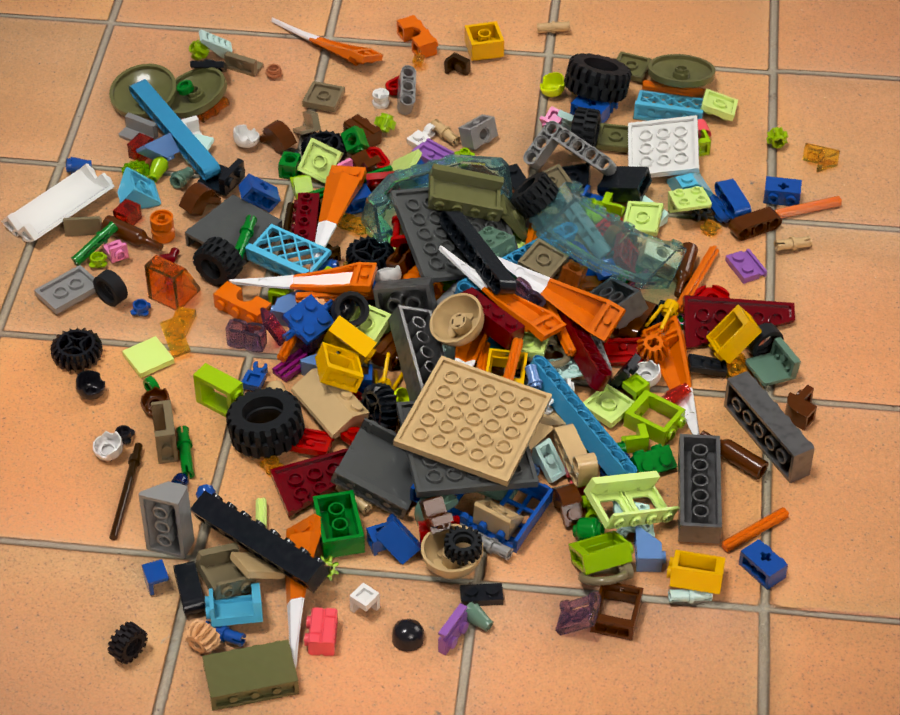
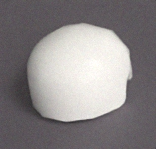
M243 124L237 125L233 129V139L239 147L252 148L258 144L260 134L255 128L249 130Z
M397 265L395 268L378 270L375 281L401 279L402 272L400 266Z
M652 360L637 364L640 367L635 373L648 381L650 387L655 386L661 378L660 365L655 364Z
M105 431L93 442L94 454L103 461H111L118 458L123 450L122 438L116 431L114 433Z

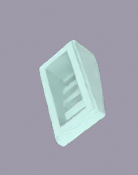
M202 29L199 31L200 42L222 59H224L227 51H233L230 41Z

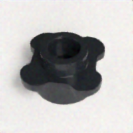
M121 425L115 430L121 436L124 444L131 443V438L135 435L133 429L129 426Z

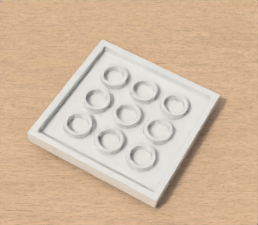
M697 115L628 123V166L649 167L651 178L700 173Z

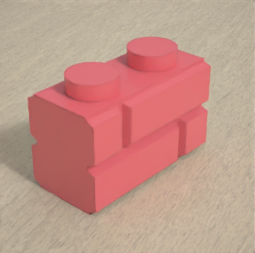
M313 607L311 616H307L306 629H309V633H305L304 646H308V654H322L323 656H333L335 654L338 626V610L336 608L324 609Z

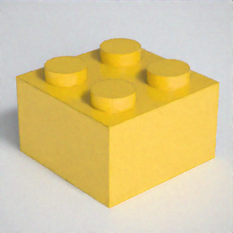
M497 21L465 25V44L471 61L504 57V39Z

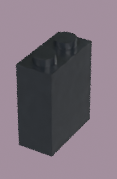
M617 166L616 172L613 175H603L600 184L597 186V193L603 197L606 192L613 193L612 202H641L652 182L649 167Z

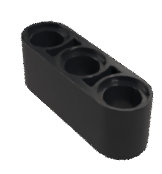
M195 562L173 565L184 615L188 616L206 612Z

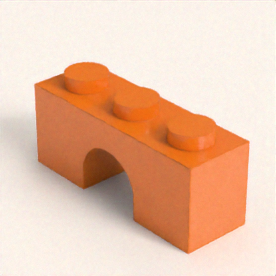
M415 15L397 20V34L404 42L412 40V52L419 60L437 54L438 41L423 26L421 20H418Z
M229 281L225 282L213 293L214 306L218 310L257 329L261 328L272 317L270 316L272 306L270 302L259 296L254 297L250 301H243L242 288Z

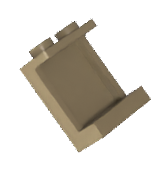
M171 400L151 402L158 463L178 462Z
M236 542L198 550L195 566L208 589L213 588L215 600L252 592L251 583H256V579H247L230 560L231 552H239V546Z

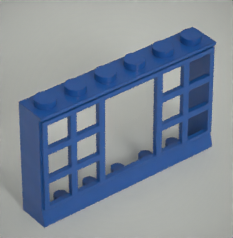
M413 483L410 487V500L418 503L421 497L417 498ZM539 483L538 487L517 489L528 495L522 504L509 498L515 489H510L499 503L500 505L504 506L505 503H508L518 508L516 512L518 514H521L522 511L531 514L525 524L521 523L518 526L522 529L515 538L511 536L509 540L505 539V532L502 530H498L496 534L487 530L488 525L484 521H481L478 525L473 523V517L466 512H462L454 507L447 512L452 513V516L458 515L460 523L468 527L471 526L474 530L477 529L478 532L490 538H497L500 543L513 548V552L517 553L526 537L552 502L554 489ZM454 494V495H456V497H457V499H458V502H459L460 499L462 498V496H463L464 494ZM532 497L540 501L535 510L526 507Z

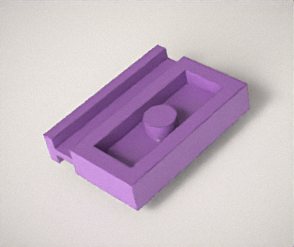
M429 138L426 139L425 143L422 142L412 150L413 152L419 149L422 152L420 158L430 166H433V163L446 165L451 158H455V152Z
M749 248L745 252L739 251L726 255V263L743 284L757 280L760 276H767V270Z
M460 603L438 632V635H440L438 638L439 653L446 656L450 649L455 648L460 635L466 633L469 626L467 612H465L467 606Z

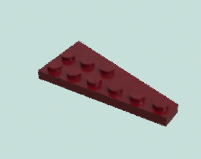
M684 295L683 330L686 350L709 344L710 342L706 336L737 305H740L747 311L758 326L764 323H772L779 327L795 321L794 303Z
M349 448L270 469L271 478L288 517L313 504L312 496L330 494L336 490V485L330 481L334 471Z

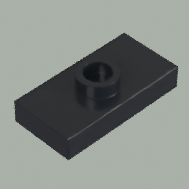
M696 354L688 355L691 372L726 378L728 372L725 360L720 361L718 358Z

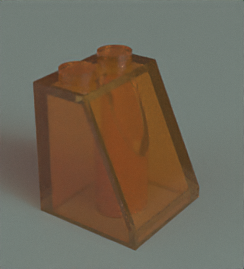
M155 255L144 265L148 298L177 312L201 290L186 268L158 255Z

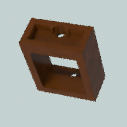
M621 583L600 586L591 618L590 632L632 641L642 604L644 588ZM604 599L635 604L631 620L601 614Z

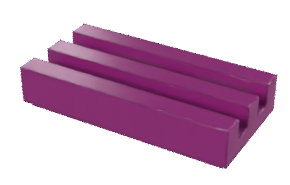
M301 349L297 350L287 358L286 362H280L272 368L273 374L285 382L289 381L301 372L300 359L308 357V354L306 352L303 354Z

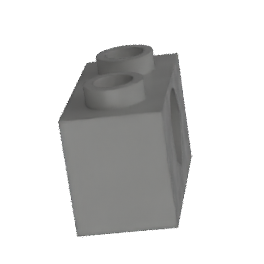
M482 114L458 127L462 147H467L471 150L480 148L482 144L491 142L493 138L498 136L494 116Z

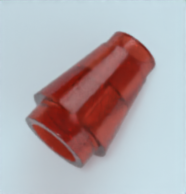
M683 383L664 392V395L661 397L679 405L692 391L686 383Z

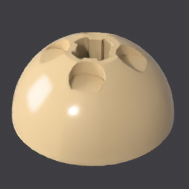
M458 293L447 297L435 308L430 318V331L433 337L442 344L453 347L464 346L472 342L480 334L484 325L483 307L475 296L468 293Z
M451 524L453 530H455V526H459V529L462 528V525ZM450 529L435 534L428 532L421 543V554L426 566L434 574L446 579H458L467 576L479 565L483 555V542L482 554L478 560L475 559L474 563L468 561V565H464V562L458 565L457 561L453 563L451 558L447 559L444 553V538ZM465 542L456 544V546L461 548L471 546L469 543Z

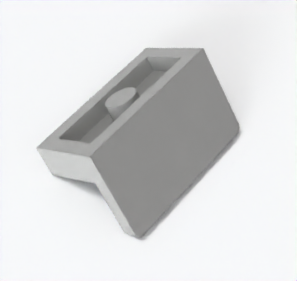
M129 112L125 115L126 127L119 133L120 138L143 146L158 137L157 123Z

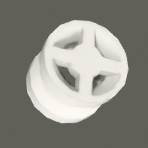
M384 88L375 89L372 92L373 106L377 109L387 108L389 106V91Z

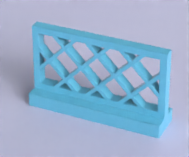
M640 90L637 101H635L633 119L650 121L697 115L698 119H703L704 111L700 109L703 98Z
M270 224L253 244L249 243L245 247L247 260L282 276L317 271L332 254L330 249L273 224ZM272 231L279 233V236L269 238ZM292 239L294 242L284 244L283 240ZM281 241L282 245L274 247L270 245L272 242ZM268 243L269 248L262 249L259 247L262 244ZM306 245L309 247L307 250H298L300 246ZM296 247L297 252L286 254L285 249ZM280 250L284 252V254L278 256L272 253ZM313 253H324L321 257L314 258ZM311 254V259L301 260L300 256ZM298 257L299 261L291 262L287 260L289 258ZM312 263L314 265L310 270L303 267V265Z

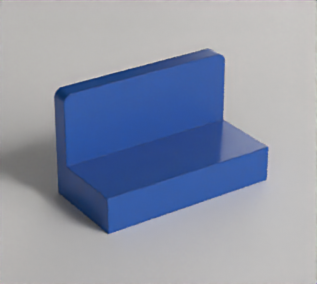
M392 513L386 518L387 524L375 533V537L401 564H404L421 550L420 541Z

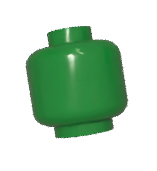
M581 517L578 519L577 524L573 526V536L577 537L578 541L605 533L604 526L597 517Z

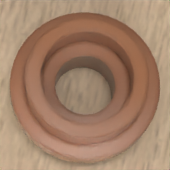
M278 64L267 66V77L276 79L282 75V69Z

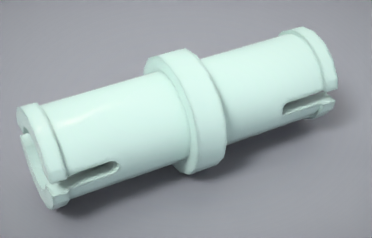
M689 589L668 590L669 603L687 602L688 604H693L694 601H712L713 597L712 593Z

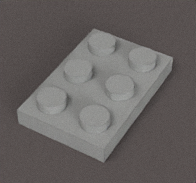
M79 265L35 289V296L57 315L96 293L93 286L95 277Z

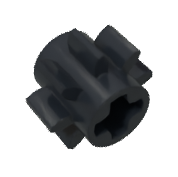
M704 208L701 209L704 212L699 214V210H690L692 211L690 217L697 218V222L701 218L706 221L708 219L706 214H711L712 211Z

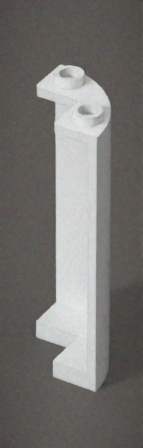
M87 163L16 212L5 217L1 222L16 237L20 235L23 237V241L34 242L62 223L63 218L71 217L115 186L112 179L105 173L97 177L95 170Z

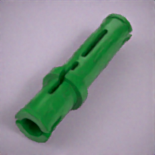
M251 215L246 216L244 225L241 226L239 231L240 235L235 248L242 256V260L245 247L254 234L253 229L257 222V218L254 215L251 221Z
M110 221L106 227L100 232L97 231L95 233L96 236L71 257L72 261L77 266L81 265L102 244L108 242V239L119 230L118 227Z
M183 425V432H181V426L176 429L178 437L176 445L180 454L182 478L188 479L189 472L191 479L195 476L191 454L192 441L189 438V428Z

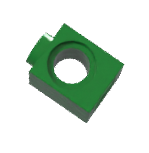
M354 125L340 133L346 151L356 154L370 147L362 128Z
M283 152L278 163L279 178L290 179V177L298 176L300 171L297 168L301 161L300 153Z

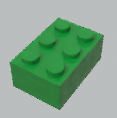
M353 490L312 496L313 513L319 515L321 519V535L319 539L324 559H327L330 555L333 558L364 553V533Z

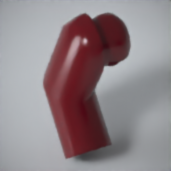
M171 248L169 254H161L156 257L155 263L158 266L173 265L180 253L179 249Z

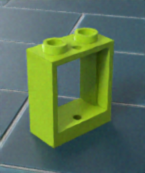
M207 363L193 374L196 402L226 417L230 405L236 402L239 396H244L243 383ZM214 389L227 395V398L215 392Z
M644 390L624 413L623 426L636 432L637 424L645 423L649 439L664 446L669 440L671 441L679 428L682 429L686 423V409ZM650 408L671 418V420L663 428L643 418L642 415Z
M616 531L568 544L572 564L585 575L633 561L632 554L634 550L631 542Z

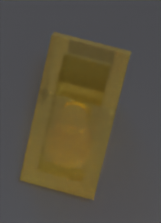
M806 143L803 161L816 163V172H821L838 165L840 150Z

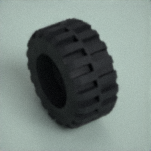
M580 53L573 55L569 59L564 83L570 92L583 98L599 102L617 103L627 96L632 73L628 66L618 62V60L598 54Z
M266 387V389H255L253 392L248 391L244 396H239L236 402L230 405L226 414V423L231 443L238 452L243 453L247 457L253 456V458L257 459L264 457L267 459L274 455L276 457L280 456L283 452L287 453L292 449V445L296 446L299 443L305 430L300 402L292 393L287 390L283 391L281 388L272 389V387Z

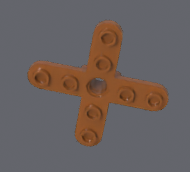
M569 259L553 278L584 291H592L607 280L599 281L597 276H586L588 267L574 262L573 259Z

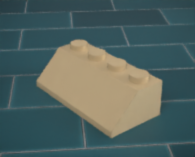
M317 368L311 369L291 388V392L331 438L340 437L342 432L347 431L351 427L358 426L360 428L364 418L368 419L370 412L352 392L321 383Z

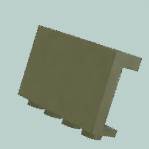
M433 163L428 182V209L461 211L465 216L499 222L503 214L501 188L504 183V177Z
M289 640L275 641L273 643L202 656L212 711L299 694L298 678Z

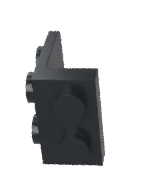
M237 158L229 168L219 164L221 168L220 174L206 181L200 178L197 182H202L216 191L217 194L226 197L245 177L244 160Z

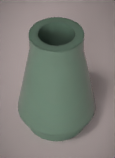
M186 167L172 173L170 177L171 185L174 188H183L194 175L193 169Z
M470 602L467 605V610L465 611L467 612V622L487 632L494 622L478 603Z

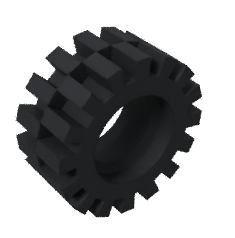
M462 525L460 529L459 526H455V530L451 528L444 538V553L447 559L451 558L453 563L457 561L458 565H461V562H464V565H468V561L474 563L475 559L478 560L482 554V536L480 533L478 534V530L475 529L473 531L471 526L466 529V525ZM465 542L469 543L471 546L461 548L456 546V544Z
M130 621V623L125 622V626L122 624L119 630L116 629V634L110 638L112 641L108 642V653L122 664L133 662V658L136 659L138 657L137 654L142 653V647H145V642L148 641L146 631Z

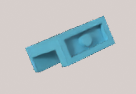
M251 583L252 595L234 596L219 600L214 599L213 588L208 589L209 596H205L206 619H211L212 627L263 622L260 583Z

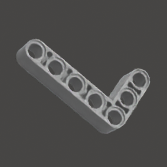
M549 121L544 125L523 156L524 162L534 170H538L545 164L559 144L606 176L613 175L617 169L616 164L607 155L555 121Z

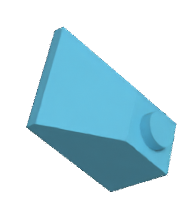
M126 167L117 191L120 204L134 211L159 206L161 201L155 182Z
M700 173L684 174L669 178L666 181L672 191L698 186L704 188L708 197L713 194Z

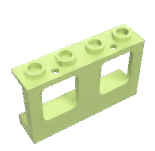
M657 471L592 477L584 489L585 495L605 529L635 527L644 524L652 525L660 522L668 523L673 520L674 515L679 510L678 506L667 507L656 489L655 484L660 478ZM647 497L652 501L656 509L638 510L633 499ZM616 501L623 512L614 513L609 519L600 502Z

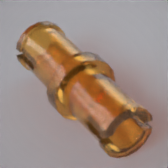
M223 96L215 106L197 116L204 123L212 116H217L221 110L230 105L227 97Z

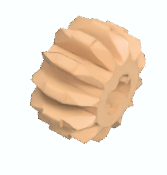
M195 619L186 627L183 633L184 640L188 643V646L204 655H209L216 650L221 642L220 634L216 632V628H213L211 624L206 623L204 620Z

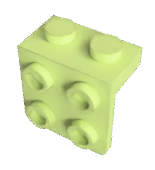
M694 186L688 189L668 191L669 213L712 207V202L703 187Z

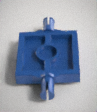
M310 294L284 313L282 319L290 330L282 334V338L288 341L293 336H296L306 345H309L329 330L335 322L328 313L333 300L330 299L322 305Z

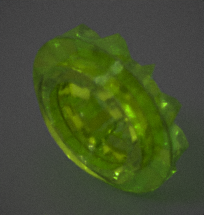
M138 159L134 162L130 160L129 163H124V167H122V175L126 167L132 170L137 169L135 171L145 177L150 172L149 164H145V161L139 162Z

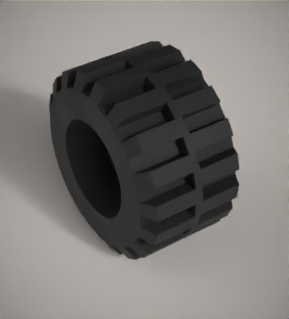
M578 107L574 113L571 126L572 133L595 148L600 131V111Z
M542 171L525 180L514 191L510 202L527 219L543 211L555 199L559 188Z
M214 236L209 238L193 255V264L196 266L200 276L214 286L221 287L225 282L234 279L243 270L244 264L239 251L234 245L225 239L223 240L221 237L216 238Z

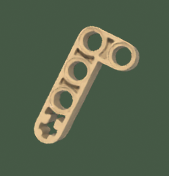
M573 423L553 427L552 433L555 444L573 483L577 488L587 486L592 477H598V461L595 453H587Z

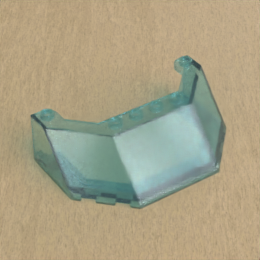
M450 154L438 160L433 159L421 165H413L408 169L396 170L394 173L388 174L366 198L361 223L379 244L388 242L387 234L392 236L393 230L383 217L386 215L385 211L393 207L389 196L391 190L428 187L429 173L433 163L504 177L501 195L504 193L510 200L513 192L509 164L502 157Z
M577 181L564 182L559 187L555 199L543 211L529 218V222L533 223V230L537 231L536 235L540 239L597 273L601 274L602 271L611 273V278L624 283L627 279L635 282V287L641 289H668L687 251L686 248L681 246L682 243L675 239L671 241L661 240L635 229L634 224L620 220L621 217L615 213L610 214L606 211L605 207L593 204L592 199L581 195L585 189Z

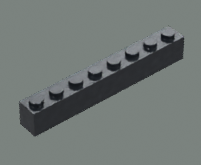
M204 491L190 508L193 515L199 521L234 543L236 542L240 547L313 593L329 574V571L325 568L326 563L317 556L315 558L311 557V554L303 547L298 549L295 547L296 544L289 538L282 539L277 531L272 528L270 530L266 529V525L258 519L253 521L248 513L243 510L241 512L237 511V507L229 501L224 503L223 499L216 493L211 495Z

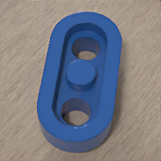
M712 194L709 197L712 202L710 209L716 213L714 216L720 223H728L732 219L731 214L724 203L716 195Z

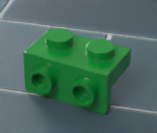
M662 444L650 447L651 450L644 452V449L635 451L630 458L637 468L636 473L657 471L659 474L677 467L669 444L662 446Z

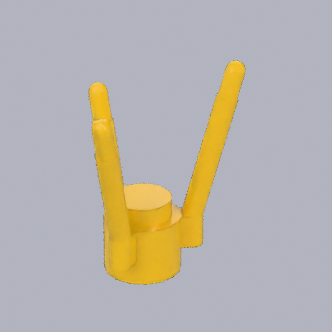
M667 299L664 304H660L657 311L646 322L645 327H648L662 312L661 314L664 319L660 330H663L668 318L675 315L678 316V302L673 299Z
M387 352L382 378L378 380V371L375 370L374 383H386L395 391L403 378V373H400L392 386L391 380L386 378L390 361V352Z

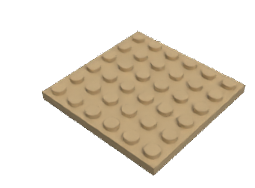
M441 356L393 440V446L508 486L552 399V394Z

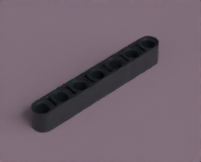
M443 211L440 214L441 226L490 290L496 295L514 294L517 288L515 279L461 211Z

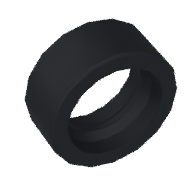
M112 270L103 271L93 280V286L97 295L109 306L115 307L128 296L125 283Z
M344 292L331 305L332 318L335 321L339 315L343 317L340 313V305L344 300L352 299L359 305L361 312L358 319L348 322L358 327L366 321L369 315L368 302L358 292Z
M764 323L759 325L762 332L746 347L753 357L770 353L774 338L781 337L784 340L783 334L774 324ZM770 337L764 344L759 346L764 339Z

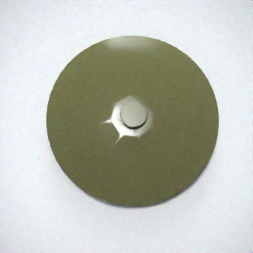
M668 54L652 59L648 64V74L653 80L664 85L679 88H695L708 85L714 80L715 67L707 60L696 56Z
M140 64L126 69L115 78L110 87L109 96L112 106L122 116L129 112L142 118H150L132 97L129 86L146 79L170 106L177 95V83L172 72L157 64Z
M210 67L193 69L180 75L175 79L177 85L183 80H190L194 85V90L185 96L179 95L177 91L176 98L169 107L179 118L197 116L211 109L221 100L226 92L227 81L223 73L216 68Z

